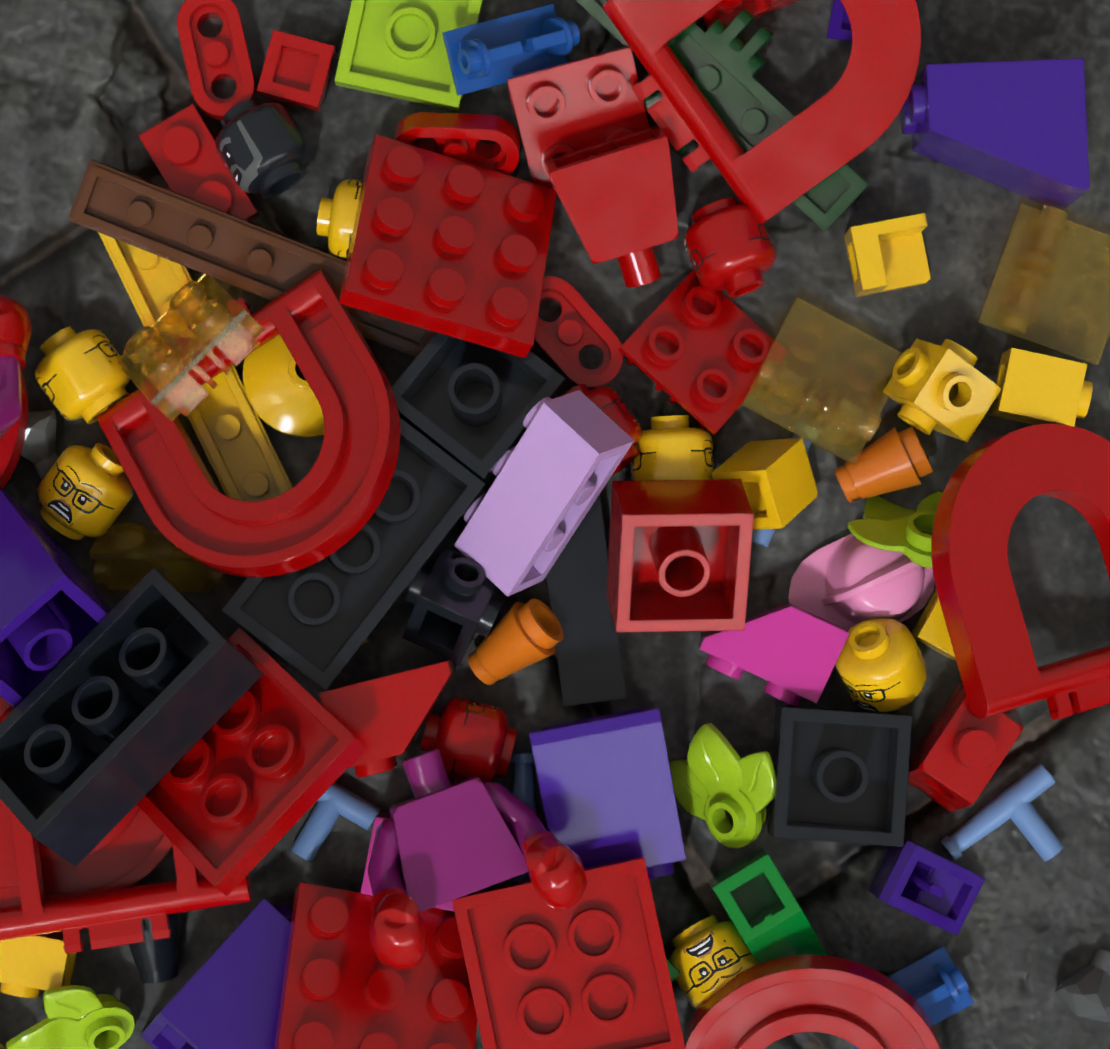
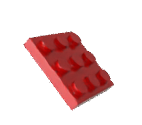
M376 134L368 152L339 304L526 358L534 344L557 194L556 190Z
M240 627L229 640L263 675L137 803V806L202 875L226 896L236 888L367 748Z
M644 856L584 868L587 887L579 902L568 910L556 911L546 906L537 895L531 880L470 893L452 900L483 1049H686Z
M299 883L294 895L274 1049H475L477 1016L454 911L430 908L419 913L423 919L425 929V953L421 962L412 969L399 970L382 964L370 944L369 930L372 917V895Z

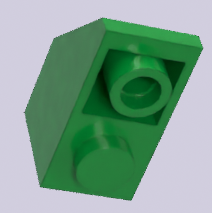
M763 848L708 880L758 964L788 956H828L793 894Z

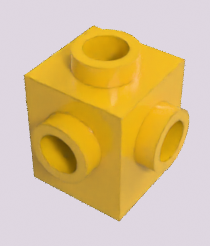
M916 338L911 348L903 352L895 362L892 377L884 388L883 393L902 406L897 416L910 426H913V428L927 435H930L935 430L968 443L1002 388L973 367L978 358L958 343L945 339L940 346Z

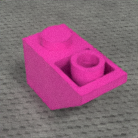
M786 602L746 617L745 630L704 632L698 646L700 650L709 654L705 663L707 666L740 680L744 670L767 680L763 689L764 692L798 707L802 697L815 703L818 702L850 633L841 626Z

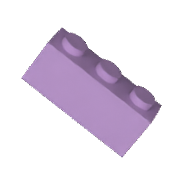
M580 390L554 399L550 397L543 398L533 406L523 421L526 431L518 444L509 449L495 466L493 474L496 476V479L487 493L480 496L465 513L464 521L467 525L454 546L466 558L480 564L485 572V576L507 597L538 584L545 579L634 442L624 430Z

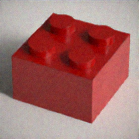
M741 479L612 481L606 597L616 632L745 630L754 513Z

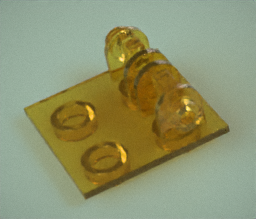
M1021 203L978 323L1098 365L1110 333V235L1066 220L1068 213L1061 209L1043 206L1041 211Z
M206 274L198 281H191L182 286L172 297L169 304L170 308L152 326H146L138 330L126 343L124 354L121 356L122 370L154 406L156 405L171 421H174L181 413L187 417L209 394L189 374L192 369L213 389L218 386L198 365L206 355L227 376L232 372L212 351L215 346L237 366L260 344L256 338L264 331L238 302L211 276Z
M797 297L742 406L855 465L867 440L870 441L881 423L882 418L879 415L889 397L883 393V390L890 381L894 364L902 353Z

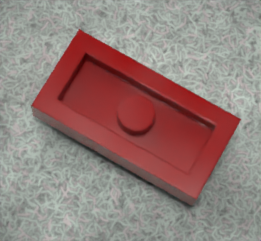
M194 104L139 135L170 190L249 221L260 216L247 193L238 187L218 155L216 141Z

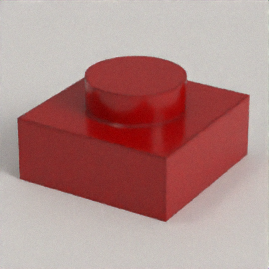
M273 30L257 87L258 94L320 112L336 55L335 46Z

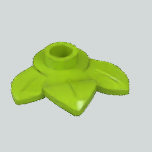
M935 492L927 496L919 503L916 510L896 505L879 496L867 498L863 519L849 521L847 528L858 540L880 550L902 552L916 565L932 568L931 539L933 522L943 492Z
M706 723L699 728L689 744L687 760L677 759L669 762L674 794L678 802L688 813L706 821L708 829L718 842L729 848H742L754 842L765 825V807L775 796L776 775L773 762L767 751L749 754L741 759L726 737L712 723Z
M79 985L56 987L46 990L43 995L44 1009L48 1017L7 1041L6 1048L118 1049L133 1034L135 1021L129 1007L121 1003L113 995H97L91 988Z

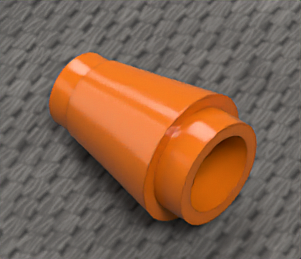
M913 426L900 432L897 431L896 427L892 428L847 460L844 465L834 469L838 482L849 503L922 485L920 478L934 472Z
M532 598L525 604L516 602L490 631L488 637H485L476 647V650L468 655L469 666L480 681L486 685H493L498 680H502L554 655L556 644L564 638L562 626L555 614L542 601Z

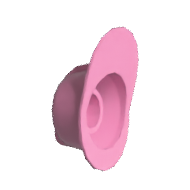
M849 534L819 548L802 560L791 578L788 599L789 603L841 626L847 631L864 620L878 617L891 618L903 622L921 610L934 591L933 568L916 565L902 552L880 550L858 540L853 534Z

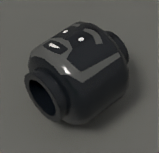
M248 99L237 104L224 115L223 120L226 126L223 127L216 138V150L242 191L252 194L261 192L263 197L271 198L289 190L304 178L307 173L304 165L310 157V146L289 110L284 105L276 102L259 105L255 99Z

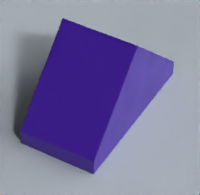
M904 838L903 847H889L868 891L879 900L958 936L985 878Z

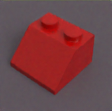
M452 660L319 693L322 705L367 747L349 766L354 767L356 778L386 772L398 766L396 756L403 754L409 749L454 674L455 670Z

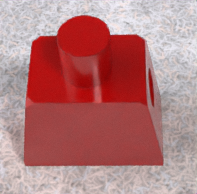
M657 125L545 160L544 165L549 178L591 262L596 264L617 258L625 287L628 288L643 286L658 280L661 277V272L653 246L678 238L670 148L667 136L663 130Z
M961 679L909 757L908 784L950 812L973 805L1024 728L1018 711L1012 709L986 718H977L969 707Z

